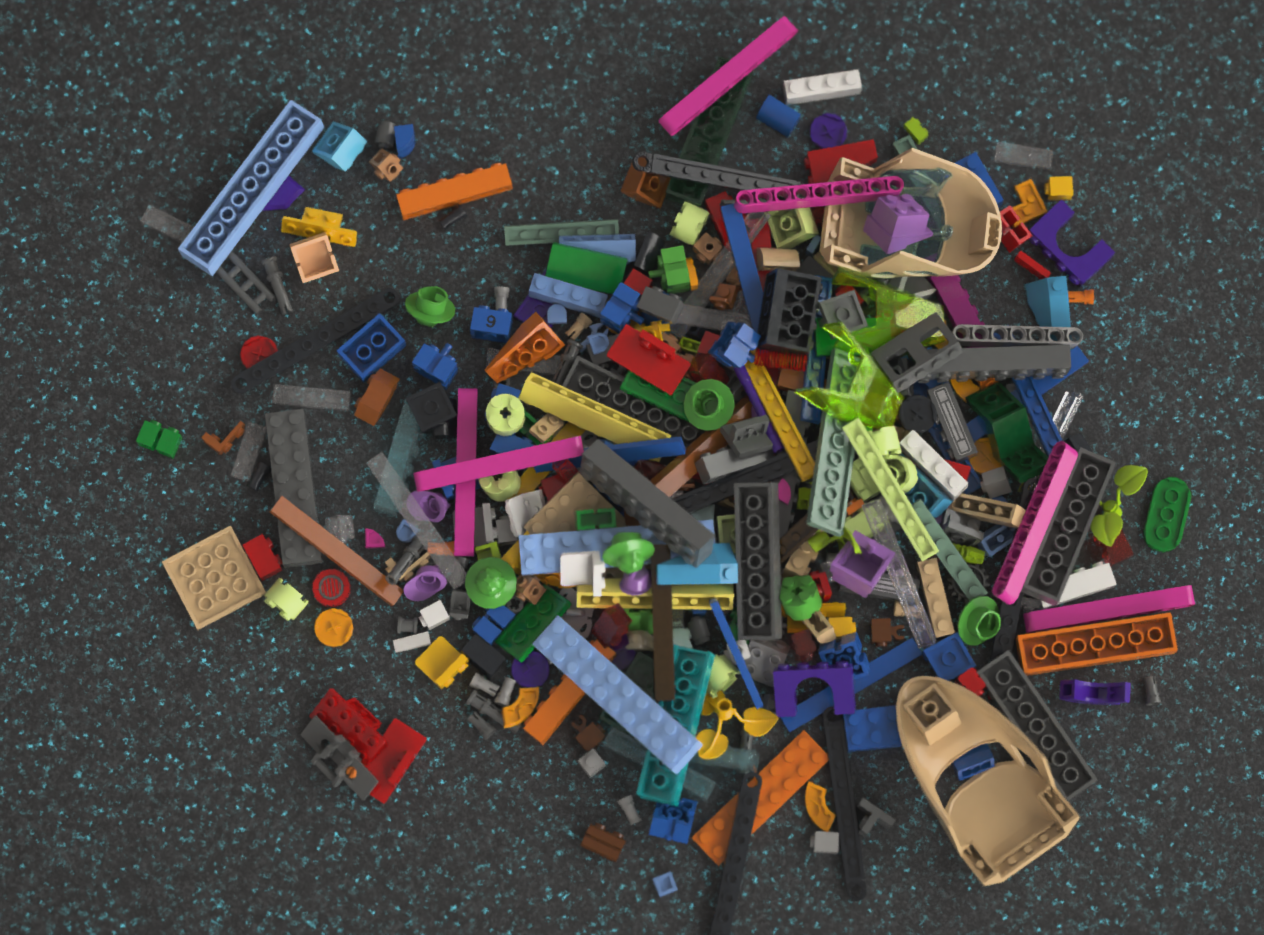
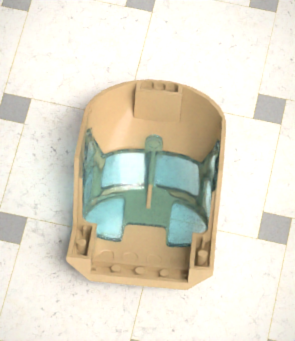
M910 148L875 169L844 157L839 159L828 182L889 176L900 177L904 182L900 195H911L929 213L927 227L933 232V236L909 244L905 249L886 254L863 231L867 215L872 214L876 201L825 206L819 250L828 264L859 275L879 279L916 276H954L978 271L989 264L996 255L1002 236L999 208L989 188L972 171L914 148ZM890 186L893 190L898 189L896 186ZM876 187L871 188L875 192L879 191ZM853 189L855 193H861L859 190ZM834 191L836 195H842L841 192Z

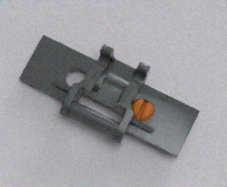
M317 715L314 716L301 733V736L317 752L311 760V764L313 766L316 765L332 782L331 785L334 788L344 781L364 801L379 781L360 762V754L342 735L336 736ZM325 739L330 742L327 747L324 746ZM330 757L338 765L335 769L337 776L321 760L322 758Z

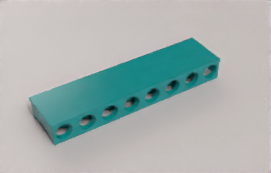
M674 644L675 701H659V706L695 737L716 655L709 651L705 652ZM647 749L636 795L641 799L678 807L688 763L676 774Z

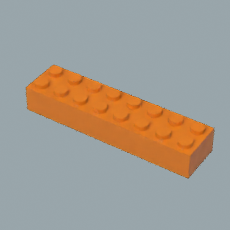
M1171 612L1023 634L1015 638L1019 665L1026 676L1174 654L1178 651Z

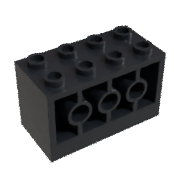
M780 268L766 274L757 330L761 338L756 349H766L769 352L775 350V353L781 351V354L784 351V355L786 352L787 355L790 352V356L793 353V357L795 353L796 357L798 354L800 357L801 354L803 356L812 351L814 346L812 336L817 327L815 317L819 311L818 297L823 288L821 283L822 277Z

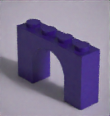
M1061 199L1029 229V232L1032 234L1029 240L1032 244L1038 245L1042 249L1044 256L1048 259L1051 258L1055 262V266L1061 272H1065L1074 285L1078 284L1082 287L1114 256L1115 251L1101 239L1083 256L1072 257L1064 254L1057 245L1056 234L1073 217L1075 212Z
M838 661L836 664L828 665V662H818L816 665L798 663L797 666L779 664L777 665L778 667L774 668L773 680L777 717L797 715V685L802 680L810 677L821 678L830 685L833 691L835 715L855 713L853 663L848 664L847 661Z

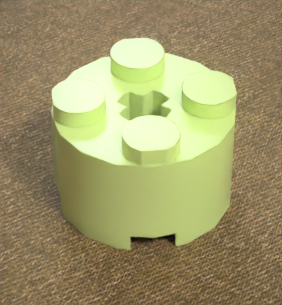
M685 201L681 212H678L674 221L677 226H673L670 236L689 245H694L700 237L703 226L705 227L709 212Z
M510 394L494 396L486 408L487 424L497 435L512 436L523 427L525 421L524 407L521 401ZM503 412H508L510 416L507 415V418H503L502 414Z
M882 427L881 430L874 432L872 430L867 431L882 457L902 454L895 427Z
M884 456L885 462L893 475H896L895 478L903 492H909L918 481L915 465L911 460L903 456Z
M517 470L478 479L484 492L492 500L498 502L506 501L514 494L516 495L521 487V478Z
M278 578L265 593L266 599L264 602L271 608L276 606L280 610L279 615L285 620H294L309 602L306 599L302 601L300 599L302 595L288 583L283 585V580Z
M715 654L706 691L712 698H716L718 696L716 693L720 690L725 692L737 680L735 675L741 674L740 670L725 654L720 656Z

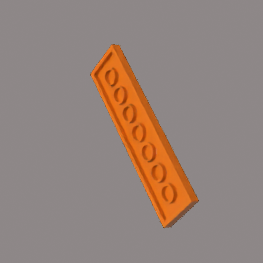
M805 730L758 773L762 779V785L751 835L829 761L828 754ZM754 777L747 785L750 788L755 787L757 779ZM739 792L691 837L717 866H720L725 861Z

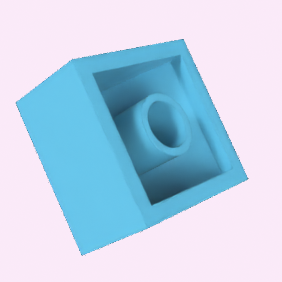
M333 121L312 152L335 168L347 171L352 166L357 155L364 149L367 140L354 128Z

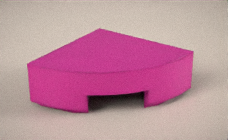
M782 478L778 484L779 500L788 505L791 498V489L787 481Z
M365 528L366 549L385 548L384 540L380 534L372 529Z

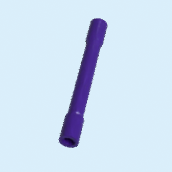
M745 365L741 368L735 367L734 371L743 385L757 416L767 415ZM769 421L766 434L773 443L772 450L774 454H777L785 448L771 421Z

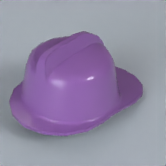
M416 490L410 493L407 498V508L414 518L423 521L440 522L451 506L446 497L439 492H417Z
M425 565L419 568L416 576L405 584L403 589L404 595L412 601H423L442 590L446 586L447 581L445 576L441 574L438 565Z
M643 565L642 569L631 574L624 572L623 578L619 583L622 592L628 595H641L647 592L652 587L651 570L646 569Z

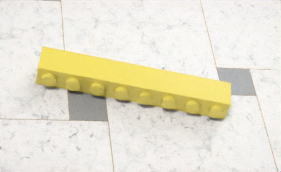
M532 372L526 379L519 396V400L524 401L526 404L533 405L545 413L553 414L563 421L575 424L581 429H586L598 437L606 438L614 444L671 438V435ZM654 458L649 460L660 462L661 458Z
M605 578V588H601L602 596L594 597L592 585H577V608L652 609V587L641 595H628L620 589L619 583L621 579ZM733 583L671 584L672 609L712 610L709 600L717 598L722 610H733Z

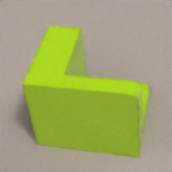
M497 541L474 548L478 560L487 557L502 558Z

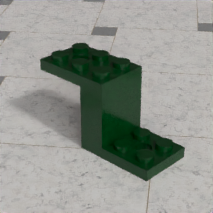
M1000 382L965 397L967 404L985 421L993 457L1020 484L1042 474L1048 457L1034 444L1026 407Z

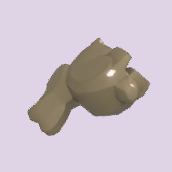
M635 630L626 632L629 639V644L625 646L627 650L653 652V636L647 631Z

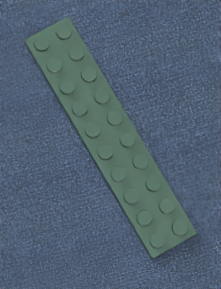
M834 348L831 350L806 524L840 537L844 532L843 527L845 525L855 449L842 427L860 417L867 361Z

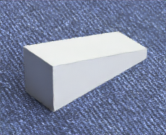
M428 631L393 640L395 653L431 645Z

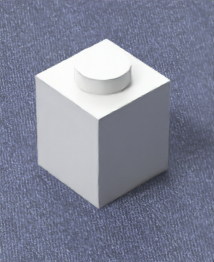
M441 600L420 610L421 616L418 617L423 627L427 626L429 630L450 620Z

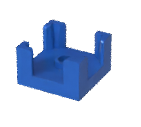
M957 632L922 651L924 660L929 662L936 676L947 681H951L968 669L976 667Z

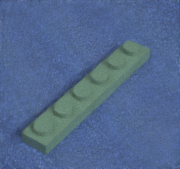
M618 219L504 226L505 246L559 242V236L619 234Z
M918 499L912 504V507L937 546L939 552L936 555L969 601L978 596H985L988 592L922 500Z

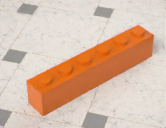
M495 163L490 166L491 168L484 170L483 168L473 170V173L466 175L465 173H460L448 180L447 178H442L431 185L428 183L421 184L413 190L409 188L401 190L396 196L403 220L513 190L506 163Z
M597 638L596 641L592 640L590 642L610 662L617 656L616 652ZM565 674L561 677L563 681L559 686L555 685L550 690V697L546 701H541L537 706L536 710L538 711L534 716L530 715L524 722L525 727L523 729L542 745L546 743L586 694Z

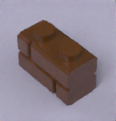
M595 823V825L590 824L580 846L616 863L626 842L623 839L624 835L613 831L611 834L605 831L606 827L599 823Z

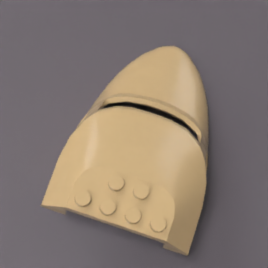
M918 676L911 678L903 684L896 704L897 725L902 746L915 777L940 824L961 858L983 886L1005 881L1067 837L1080 817L1056 788L1045 756L1012 722L975 693L950 681L938 677ZM1000 742L1014 760L998 762L994 767L971 777L951 795L944 809L935 789V784L941 773L953 761L981 744ZM1018 749L1031 758L1038 770L1025 762Z

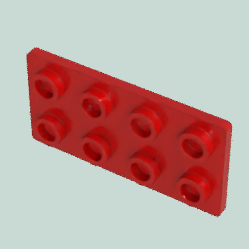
M628 324L624 326L607 353L609 359L670 396L674 393L691 366L689 361L675 354V348L642 329L639 332Z
M333 688L328 690L310 714L311 719L317 715L336 736L342 735L360 754V762L365 767H367L386 742V739L377 731L382 723L355 697L345 701Z
M396 718L393 719L383 734L386 742L366 767L379 781L369 795L383 804L387 802L427 740L425 736Z

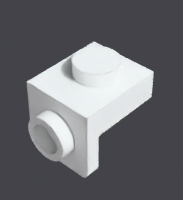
M746 640L736 641L744 660L750 658ZM726 644L727 650L724 651V654L736 665L728 644Z

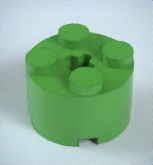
M803 575V577L794 576L783 579L779 599L785 613L791 619L798 621L807 620L812 617L815 611L818 612L820 610L822 599L811 576Z

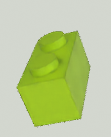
M912 117L904 124L903 128L919 145L927 139L928 131L922 128L918 119Z
M682 336L678 344L681 346V350L702 358L697 352L701 342Z
M799 488L796 509L808 510L811 494L810 488Z

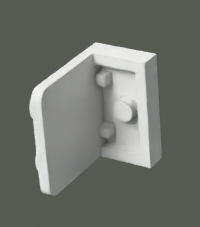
M542 489L522 493L505 501V510L509 515L510 529L514 537L523 535L527 531L523 526L545 505Z
M600 552L562 553L560 555L561 585H592L594 597L602 596L601 588H605L604 576L601 577V573H605V563L600 559Z

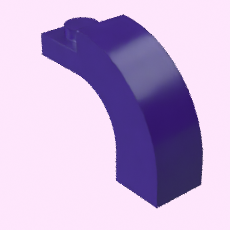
M1075 679L1060 680L1059 700L1098 705L1130 703L1131 683H1092Z

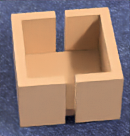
M326 232L289 244L303 283L339 271L334 254L331 252L332 248Z

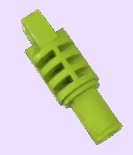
M952 543L966 563L983 564L984 550Z

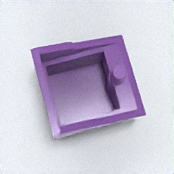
M908 194L878 197L872 214L867 215L863 231L886 254L905 249L909 244L933 236V232L927 227L929 213Z
M855 530L852 535L862 553L855 554V549L848 540L831 563L830 571L833 573L832 579L867 598L896 553Z

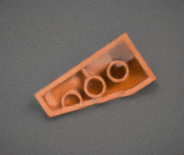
M535 312L521 324L487 366L485 372L496 383H499L518 374V371L526 367L531 368L535 366L534 363L551 358L565 344L542 317Z

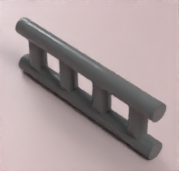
M231 251L226 259L229 258L235 266L228 273L220 266L216 273L258 314L262 310L258 305L266 298L271 302L276 296ZM240 271L248 278L241 286L232 279ZM253 284L261 291L254 299L246 293Z

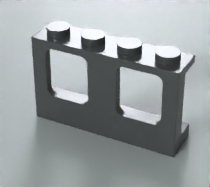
M937 312L871 352V355L876 365L883 370L892 382L896 392L899 393L918 380L923 379L929 373L939 369L948 361L958 357L963 353V350L957 338ZM940 330L949 344L934 354H929L921 342ZM908 351L916 364L902 374L897 375L888 362Z

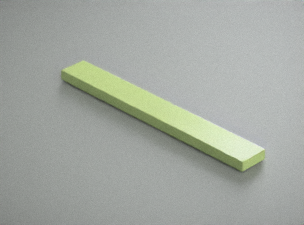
M859 417L843 426L842 429L920 559L924 561L938 553L937 546Z

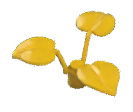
M721 690L716 693L718 695L716 698H712L706 692L701 715L709 716L715 712L719 717L717 732L706 729L696 736V739L703 744L697 751L698 755L702 759H713L726 751L728 738L720 734L722 721L730 719L733 714L741 723H745L744 730L751 736H762L768 733L778 721V717L769 710L751 707L744 711L743 719L736 709H732L731 701L725 698Z

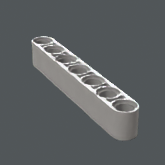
M961 324L957 325L952 331L960 346L967 347L1070 345V349H1074L1083 340L1082 331L1075 327ZM956 332L962 333L964 339L958 338ZM974 333H980L983 339L976 338ZM993 333L1000 334L1001 340L996 339ZM1012 334H1018L1020 340H1015ZM1031 334H1036L1039 337V341L1032 339ZM1050 335H1055L1058 341H1053ZM1069 335L1075 336L1077 341H1071Z

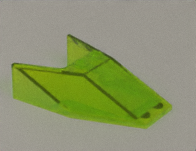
M838 268L831 280V284L869 287V296L872 300L876 301V326L840 334L833 349L837 348L844 352L871 354L877 348L935 312L944 322L943 305L890 284ZM939 330L922 341L921 344L926 347L945 342V336Z
M843 322L824 324V329L851 346L848 358L850 363L857 367L851 384L846 393L818 387L799 388L795 392L838 421L850 423L859 417L865 427L879 430L882 427H893L904 396L900 392H896L892 382L875 359ZM856 351H858L861 355V360L859 362L855 361L854 359V353Z

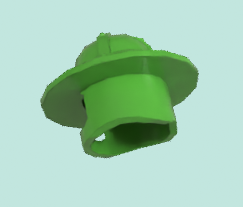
M437 286L420 288L418 292L410 294L405 300L407 312L416 318L417 323L433 328L436 324L450 321L455 316V307L448 299L447 292Z
M713 379L701 380L692 385L686 393L684 400V412L689 422L696 428L706 431L717 430L721 426L726 425L732 417L735 408L734 396L729 387L721 381Z
M621 532L614 535L610 541L611 545L604 550L602 558L606 564L618 567L621 571L631 574L642 569L644 562L654 555L655 548L651 542L643 540L640 533Z
M495 557L478 560L470 567L465 580V588L469 598L476 605L488 609L504 606L512 599L517 586V578L513 568L506 561Z
M978 596L971 599L964 606L958 617L957 626L958 634L966 644L979 645L998 633L1001 619L998 614V606L993 599L988 596Z

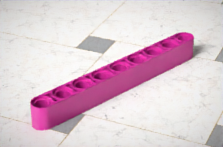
M786 16L779 19L664 114L658 122L670 136L678 133L797 33L796 27Z
M898 176L742 190L736 196L734 207L739 213H755L877 201V198L882 196L900 195L904 182ZM890 186H896L898 189L893 190ZM876 187L879 191L875 192L871 188ZM853 189H857L861 193H855ZM834 191H839L842 195H836ZM815 193H821L823 197H818ZM801 194L804 198L800 199L796 195ZM778 196H782V197H784L786 200L782 201V200H779L777 197H778ZM759 198H764L767 202H761ZM739 200H746L748 204H742Z
M458 388L456 463L476 459L478 388ZM476 479L456 484L454 556L474 557Z
M581 436L419 471L413 473L416 490L421 492L582 456L584 449Z
M1064 441L1057 442L1050 453L992 590L994 596L1006 604L1014 603L1019 596L1076 462L1078 452Z
M1188 585L1024 613L1023 618L1026 633L1030 634L1194 606L1195 600L1192 586Z

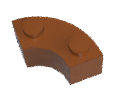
M379 369L376 374L372 373L367 382L369 386L362 398L359 397L354 407L357 409L354 416L375 426L389 404L400 379L382 369Z

